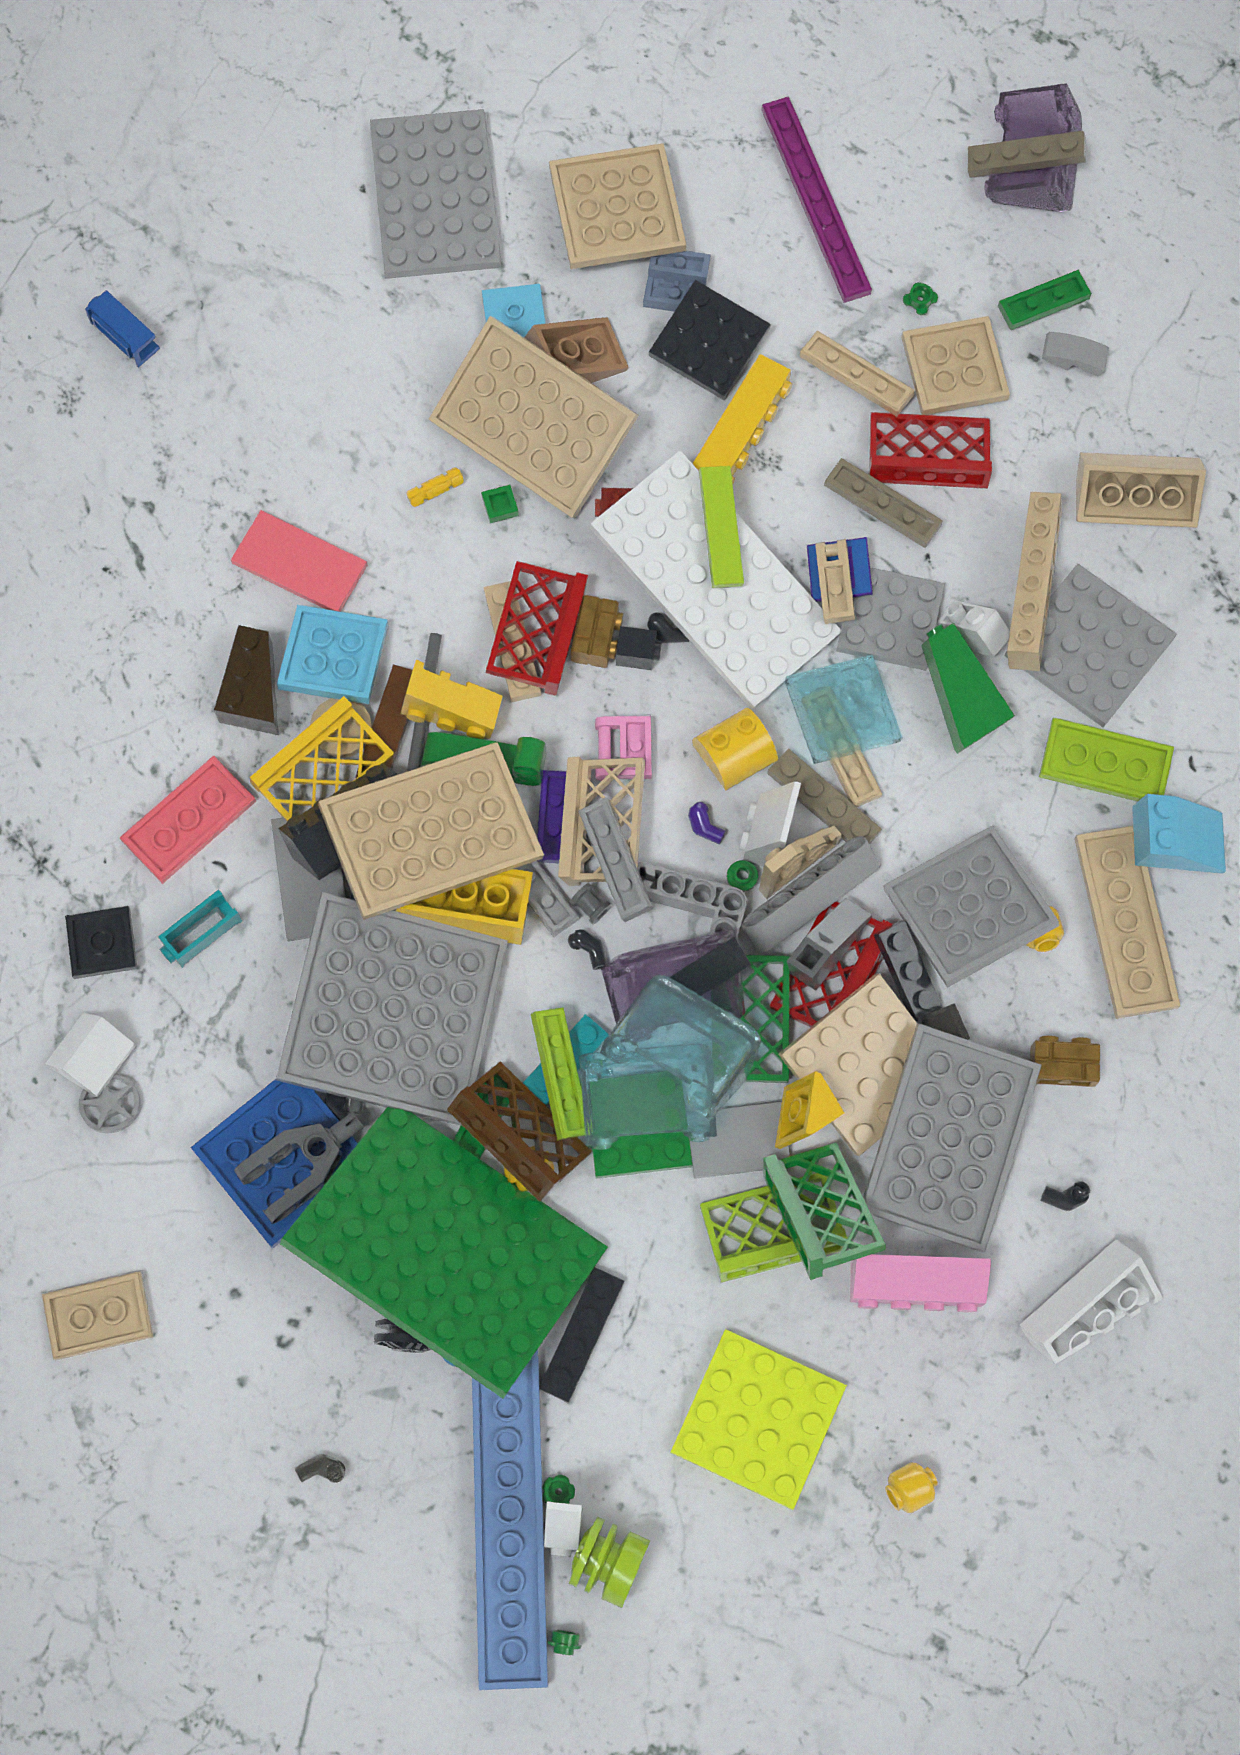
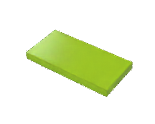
M1053 717L1039 778L1138 802L1146 794H1165L1174 747Z

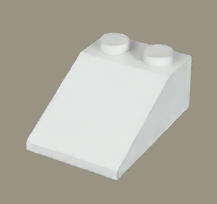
M792 782L760 793L758 803L751 802L747 821L752 822L750 833L743 832L739 850L745 851L743 860L764 866V863H766L764 859L770 852L778 847L781 850L786 847L801 783Z

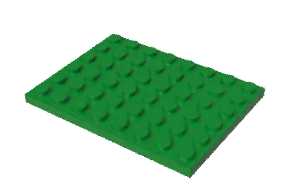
M390 1107L384 1110L282 1237L280 1245L502 1399L507 1395L608 1248V1246L542 1201L539 1202L529 1192L520 1191L515 1183L511 1184L508 1182L507 1177L413 1113Z

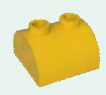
M744 708L692 739L693 747L725 791L778 760L776 748L768 731L757 715L749 708Z

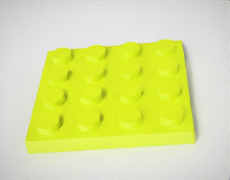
M725 1329L670 1453L790 1510H794L847 1385Z

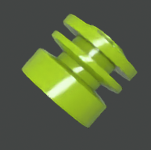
M597 1516L594 1524L584 1533L573 1558L569 1585L577 1587L582 1574L588 1575L590 1578L585 1587V1592L590 1593L599 1580L604 1583L601 1599L622 1608L650 1540L630 1531L623 1542L619 1544L615 1542L618 1527L615 1524H612L607 1538L599 1534L605 1520Z

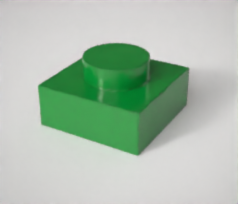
M510 484L481 492L490 524L519 516Z

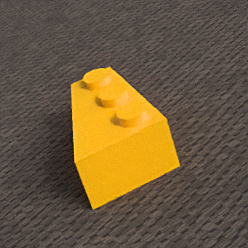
M415 660L401 714L406 715L409 720L422 723L428 721L435 723L438 728L445 731H454L455 729L466 732V735L471 738L490 739L503 696L469 681L466 682V686L449 680L450 673L442 670L437 675L423 669L424 662Z

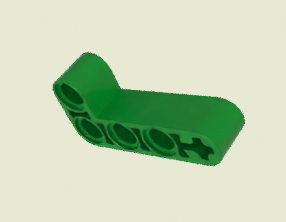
M430 732L427 735L421 764L426 766L496 742L442 732ZM520 737L517 745L498 742L514 783L526 786H539L546 760L545 742L533 737Z

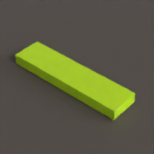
M700 467L699 480L712 588L742 587L744 577L731 467Z
M564 1007L535 1011L530 1015L557 1140L589 1135L591 1131Z

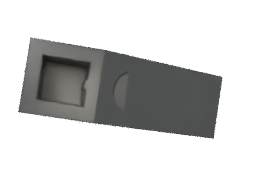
M845 898L806 935L789 957L787 964L790 974L816 991L870 921L872 914Z

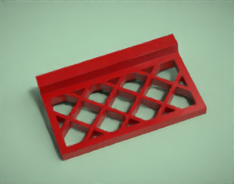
M871 412L868 474L881 483L988 489L992 474V461H990V418L899 414L896 417L891 413ZM877 423H888L894 429L887 435H884L877 428ZM909 425H919L924 431L915 437L906 428ZM940 426H948L954 432L947 438H944L936 429ZM969 428H983V434L976 440L965 431ZM899 433L909 441L902 448H899L891 441ZM928 435L939 443L931 450L921 442ZM958 436L969 444L962 451H959L951 444ZM883 445H886L894 454L891 456L876 455V451ZM915 446L924 455L922 457H910L906 452ZM945 448L954 457L951 459H941L935 454ZM974 449L983 457V461L969 460L966 455Z
M516 561L485 673L545 689L544 693L556 696L582 597L584 596L588 575L576 572V576ZM520 571L532 574L538 583L524 589L518 580ZM553 581L567 584L565 592L556 597H553L546 585ZM517 588L519 592L514 595L515 589ZM542 588L549 600L535 607L528 594ZM523 597L530 610L516 616L511 608V603ZM563 600V601H562L561 608H560V606H559V604H558L557 602ZM552 605L559 616L558 619L546 624L539 612ZM508 614L511 617L509 621H507ZM534 615L541 628L527 634L520 622ZM516 625L523 637L509 644L503 635V631ZM555 627L554 634H552L550 629ZM545 632L551 641V645L539 652L531 639ZM500 642H502L504 647L499 649ZM526 642L534 655L520 662L513 649ZM506 652L509 653L515 665L507 669L494 666L496 657ZM548 654L547 660L545 662L543 656ZM538 660L544 670L542 678L528 675L524 666Z
M834 902L819 913L808 934L828 915L830 909L834 910L840 903ZM871 918L866 924L874 928L870 937L857 942L855 939L847 949V951L855 949L858 956L855 965L842 969L840 961H838V970L829 973L824 981L841 976L844 985L841 992L827 996L822 982L820 987L824 997L806 1003L801 989L808 987V985L803 982L799 983L798 979L790 974L789 971V985L793 978L796 983L789 986V993L798 990L802 1005L789 1008V1018L812 1027L818 1021L811 1018L808 1009L826 1003L830 1012L875 975L884 958L874 938V934L891 926L892 923L886 920L880 922ZM864 946L862 952L860 953L859 947ZM850 973L848 979L846 980L844 975ZM781 983V985H780L779 988H778L781 992H782V983ZM776 994L769 1006L770 1009L778 1011L782 1004H780L781 999ZM836 1000L833 1007H831L830 1002ZM805 1010L806 1016L799 1012Z

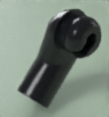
M656 612L649 616L647 622L648 629L657 631L659 642H689V639L678 627L673 628L661 613Z
M1082 1181L1074 1183V1186L1063 1192L1046 1186L1040 1201L1064 1211H1071L1087 1202L1090 1187Z

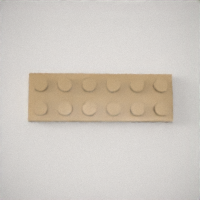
M1133 826L1076 835L1074 840L1115 1018L1178 1009L1180 1001L1148 867L1135 866Z

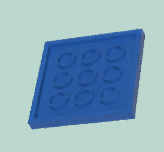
M275 1079L190 1148L273 1249L281 1242L282 1237L315 1196L275 1224L270 1222L263 1210H266L285 1195L283 1191L287 1188L291 1190L311 1175L310 1171L313 1170L314 1166L304 1156L302 1149L297 1148L259 1178L246 1185H243L235 1174V1168L284 1130L321 1124L323 1128L327 1127L330 1129L339 1120L313 1089ZM352 1136L340 1144L342 1146L340 1151L343 1155L335 1171L358 1144ZM322 1141L314 1143L311 1147L312 1156H320L326 1151V1143Z

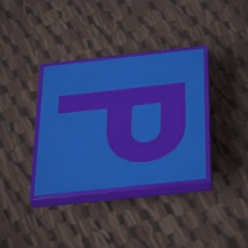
M867 537L847 539L853 597L873 595ZM837 541L825 542V545L835 544ZM816 544L807 545L811 597L816 602H822ZM838 556L827 557V561L839 560Z

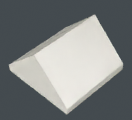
M83 1012L45 1065L98 1098L136 1045L103 1017Z

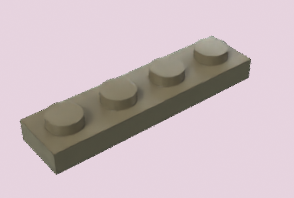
M1084 131L968 146V174L970 178L1086 162V137Z
M843 458L839 460L825 480V487L924 548L927 547L942 525L943 520Z
M789 748L768 769L767 774L781 786L792 782L801 783L797 800L828 827L834 825L842 834L841 838L845 842L855 837L863 836L870 844L881 833L882 829Z

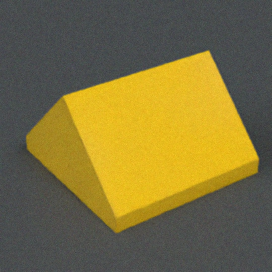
M815 1071L801 1078V1080L799 1079L784 1087L775 1148L782 1149L800 1141L845 1114L821 1073Z

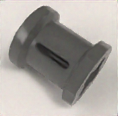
M587 883L572 897L570 904L578 906L590 918L589 922L594 925L609 911L612 904L609 901L604 902L592 890L593 886Z

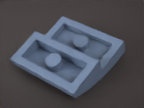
M683 251L651 256L643 307L675 312L695 280L706 286L711 254Z

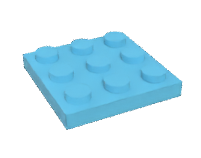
M297 605L277 681L278 690L339 700L345 696L348 701L369 704L386 637L388 619Z

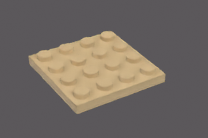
M664 143L549 161V169L570 269L686 251L685 236Z
M880 974L873 975L778 1054L797 1080H801V1078L815 1071L822 1074L845 1114L832 1121L831 1124L856 1156L863 1154L882 1137L917 1025L916 1021Z

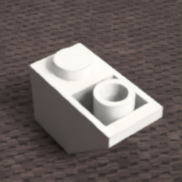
M955 600L937 621L944 628L954 623L971 650L976 653L995 657L1009 640L1010 630L996 609Z

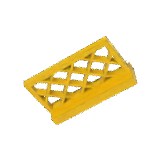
M343 696L250 776V784L288 821L292 817L293 805L313 807L317 802L315 801L316 785L335 786V792H337L338 786L351 782L339 781L340 764L358 765V777L356 778L358 779L366 774V771L371 767L387 762L394 755V752L352 708V704ZM351 718L360 727V739L341 738L342 726ZM338 730V737H330ZM364 732L370 739H363ZM323 742H336L337 759L318 758V747ZM341 743L360 744L359 760L340 759ZM363 744L377 745L384 754L376 761H363ZM315 750L314 758L307 757ZM300 762L314 763L313 779L294 778L295 767ZM317 764H336L335 781L317 780ZM362 766H369V767L362 773ZM291 771V778H283ZM277 782L291 783L290 800L276 799L268 790ZM294 783L313 784L312 801L293 800ZM281 804L289 805V813Z

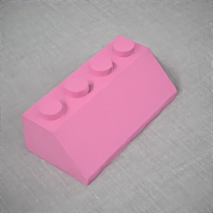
M876 1254L865 1256L850 1263V1302L858 1303V1308L876 1309L878 1308V1303L891 1304V1309L910 1310L911 1305H924V1310L944 1311V1306H957L958 1312H977V1307H982L986 1304L991 1259Z

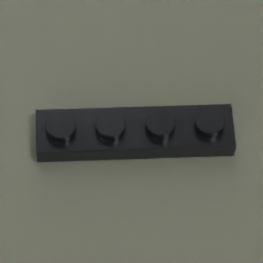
M594 1267L539 1385V1390L566 1403L570 1402L621 1291L624 1280Z

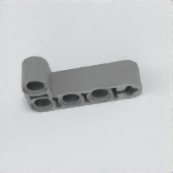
M638 862V872L641 876H645L643 884L651 902L713 918L709 932V943L713 949L728 941L720 940L716 937L715 932L719 929L728 930L737 941L747 904V898L742 890L653 864ZM655 879H658L657 890L653 889ZM667 883H674L679 887V891L674 894H668L663 890V886ZM703 891L709 895L710 899L706 902H698L694 899L693 895L696 892ZM735 900L740 904V908L730 911L724 907V902Z

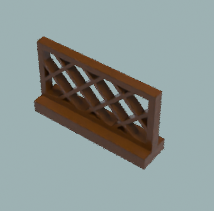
M501 1061L471 1086H467L460 1091L447 1108V1111L539 1202L592 1152L578 1137L557 1140L551 1110ZM496 1074L507 1083V1089L495 1087L494 1076ZM475 1092L488 1094L489 1104H486ZM496 1096L508 1097L510 1108L497 1106ZM517 1099L524 1100L530 1106V1111L519 1110ZM498 1115L511 1117L512 1127H509ZM519 1118L532 1120L533 1131L520 1129ZM540 1122L548 1123L553 1128V1134L541 1132ZM521 1138L533 1139L535 1150H532ZM542 1141L555 1143L556 1153L544 1152ZM563 1144L570 1145L579 1155L577 1157L564 1155ZM545 1159L557 1162L558 1174L545 1162Z

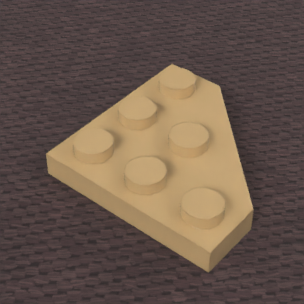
M833 825L826 829L822 828L803 839L799 838L783 850L780 847L774 849L764 859L766 863H764L762 868L763 873L759 891L766 899L770 898L840 843L842 834Z

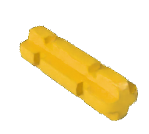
M457 467L446 471V475L440 474L422 483L420 488L416 486L408 490L406 493L410 504L416 507L424 503V499L430 500L450 490V486L454 488L464 482L462 473Z

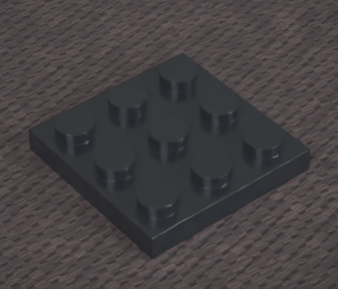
M695 280L649 350V356L722 400H725L770 330L771 324Z

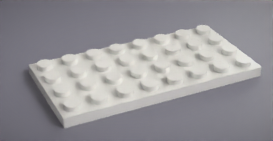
M678 451L590 523L589 528L749 708L753 710L838 637L842 630L836 623L825 624L823 609L737 513L744 584L742 587L712 588L699 471L681 451Z

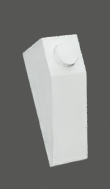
M547 1502L544 1547L551 1548V1555L571 1557V1551H577L580 1541L582 1505Z

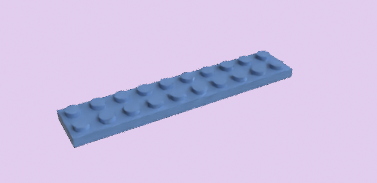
M537 1350L504 1399L472 1378L479 1690L548 1688L539 1358Z

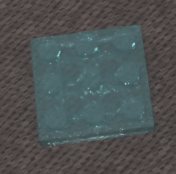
M873 655L786 676L784 682L814 764L837 757L852 755L857 751L863 752L898 743L903 738Z

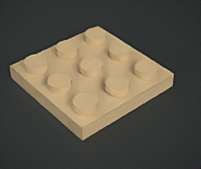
M989 316L902 332L901 338L921 415L1009 399L1010 393Z

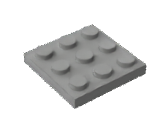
M870 567L873 595L853 597L856 620L843 621L836 652L926 671L928 665L921 645L929 639L926 634L936 627L945 583Z

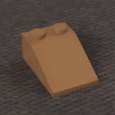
M608 317L533 325L524 337L591 383L625 372L629 368Z

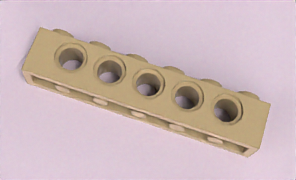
M1030 492L1007 648L1009 669L1040 671L1062 517L1061 493Z

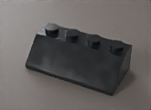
M382 763L371 767L366 771V774L355 781L342 785L339 791L329 797L398 774ZM318 800L313 807L300 815L291 817L278 830L291 857L318 880H321L342 865L318 806L320 801Z

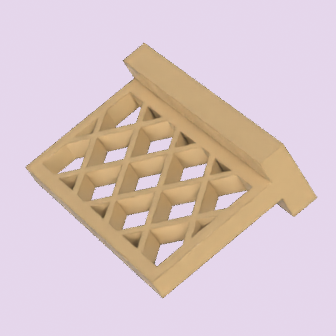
M568 757L558 877L568 886H580L581 882H606L601 867L593 873H584V863L593 854L595 856L596 854L593 847L586 841L587 832L579 810L589 806V803L597 795L602 799L605 798L601 791L614 779L623 789L610 800L614 812L620 817L618 820L620 827L626 823L631 828V837L626 842L638 869L645 760L643 758L582 760L580 757ZM626 767H636L635 777L625 786L617 776ZM604 768L609 774L595 787L591 782V769ZM629 794L633 798V807L622 815L615 808V805Z

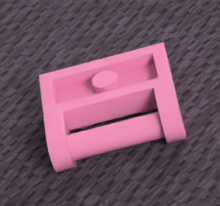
M651 716L597 717L595 719V729L598 730V760L611 759V730L620 729V759L643 758L645 760L644 779H651ZM626 767L617 778L633 779L636 767ZM604 768L595 769L596 780L602 781L609 774Z

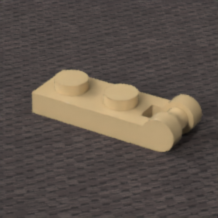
M846 539L837 540V543L825 545V542L816 543L825 624L856 620ZM838 556L839 560L827 561V557Z

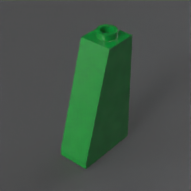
M952 623L946 628L940 624L926 634L929 639L921 646L953 748L958 754L1008 722L1015 715L955 624Z

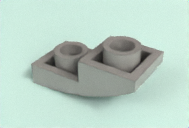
M1048 332L1045 338L1042 359L1065 370L1074 365L1099 376L1105 372L1109 347L1076 335Z

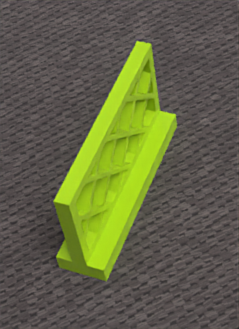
M815 1173L811 1174L807 1182H821L823 1187L828 1178ZM768 1186L700 1203L701 1213L721 1283L802 1262L792 1239L780 1233L785 1224L783 1219L776 1230L760 1222L767 1208L780 1214L777 1206L771 1203L773 1197ZM802 1191L799 1196L800 1200L814 1205L815 1201L803 1195ZM824 1197L820 1208L835 1213L837 1210L835 1201ZM753 1199L763 1205L755 1219L739 1211L745 1201ZM825 1199L827 1201L828 1208L822 1205ZM723 1208L732 1214L725 1226L722 1227L711 1221L710 1210ZM736 1216L752 1224L744 1238L728 1230ZM836 1223L832 1234L848 1239L845 1228H843L842 1224ZM756 1227L772 1235L767 1245L759 1247L748 1241ZM714 1229L720 1232L718 1238H716ZM725 1235L740 1243L736 1253L721 1256L719 1244ZM776 1238L782 1240V1241H779V1242H775V1243H774V1241L776 1240ZM827 1241L823 1250L826 1255L840 1252L843 1246ZM745 1246L750 1248L749 1250L743 1251Z

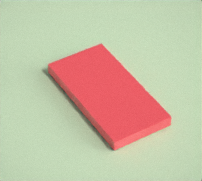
M260 510L231 558L232 564L324 609L341 612L368 566L367 561Z
M212 756L120 837V840L163 884L256 802V799L215 756Z

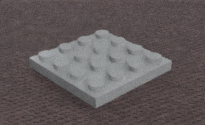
M1077 563L1050 597L1040 671H1024L1104 728L1177 634Z
M993 825L883 885L885 893L906 922L907 927L947 988L1059 926L1058 919Z

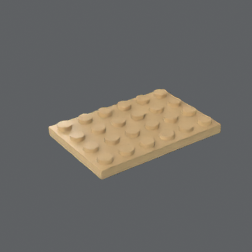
M490 316L429 417V420L571 518H576L639 415L495 317Z
M498 742L320 800L318 803L363 920L543 859L544 856Z

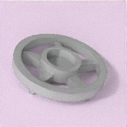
M115 1074L111 1079L128 1085L119 1091L111 1090L106 1086L98 1098L86 1100L89 1092L84 1089L82 1090L79 1098V1111L85 1123L93 1130L101 1133H116L127 1128L137 1117L141 1103L140 1095L133 1082L123 1075ZM132 1090L134 1094V1107L131 1114L123 1109L122 1098ZM85 1106L97 1107L100 1112L98 1125L94 1124L87 1117ZM121 1114L127 1118L119 1125L103 1127L108 1117Z

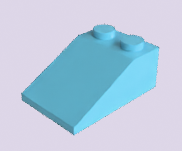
M1146 794L1132 806L1135 866L1222 874L1226 872L1222 812L1180 797Z

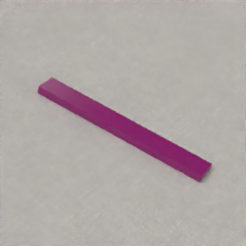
M789 96L762 104L761 111L843 303L871 295L872 288Z

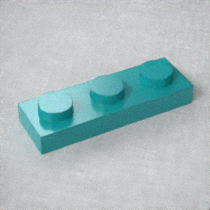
M586 1014L569 1031L577 1071L589 1061L610 1037L603 1028ZM540 1063L525 1079L523 1084L540 1101L548 1106L549 1098Z

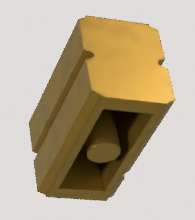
M589 595L582 597L571 648L572 662L606 668L609 658L615 659L618 641L613 640L615 630L620 631L624 613L619 612V602Z
M1041 1036L1039 1041L1035 1040L1031 1045L1030 1061L1041 1064L1036 1084L1095 1087L1099 1083L1100 1044H1092L1091 1039L1084 1037L1072 1038L1071 1042H1059V1037Z

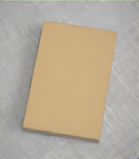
M140 1271L42 1294L52 1356L55 1361L153 1338L143 1278Z

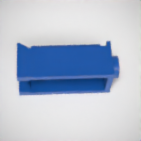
M107 290L100 296L94 297L85 308L90 324H94L98 330L130 359L134 357L138 368L160 349L159 345L153 341L156 338L155 334Z

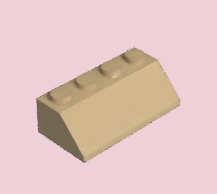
M1080 452L1076 478V521L1197 528L1206 469L1200 458Z

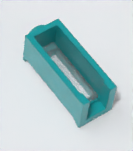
M218 889L158 936L163 944L159 950L171 964L176 960L183 968L187 962L229 929L241 923L242 919L236 909L229 905L222 892Z

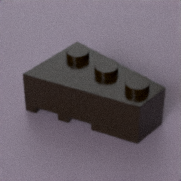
M238 625L214 712L219 723L279 736L274 654L269 632Z

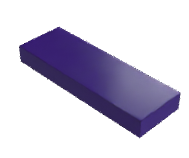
M543 770L537 839L544 854L543 859L537 860L540 863L559 864L566 771Z

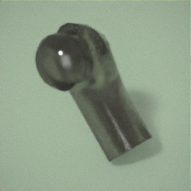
M319 1454L294 1467L301 1482L315 1475H320L332 1483H338L344 1479L346 1470L340 1460L326 1454Z

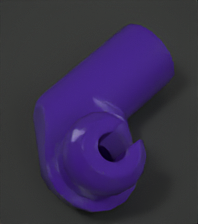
M696 802L690 807L688 813L693 832L720 845L726 830L712 825L707 813L709 811L708 806L703 802Z

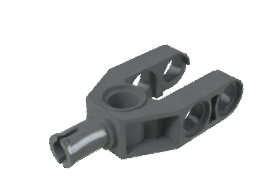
M351 1111L350 1114L330 1129L327 1127L323 1128L321 1124L284 1130L241 1162L234 1172L243 1185L249 1184L297 1148L302 1149L304 1156L313 1164L314 1168L310 1171L311 1175L293 1189L287 1188L283 1191L285 1195L266 1210H263L270 1222L275 1224L319 1193L333 1175L343 1155L340 1151V1148H342L340 1144L360 1129H363L364 1126L353 1111ZM318 1141L325 1142L326 1151L320 1156H312V1145Z

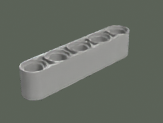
M859 836L847 841L743 919L741 926L757 952H765L778 945L878 870L880 863L866 838Z

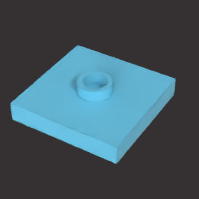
M540 284L482 290L486 322L490 316L495 317L523 337H525L533 325L546 324Z

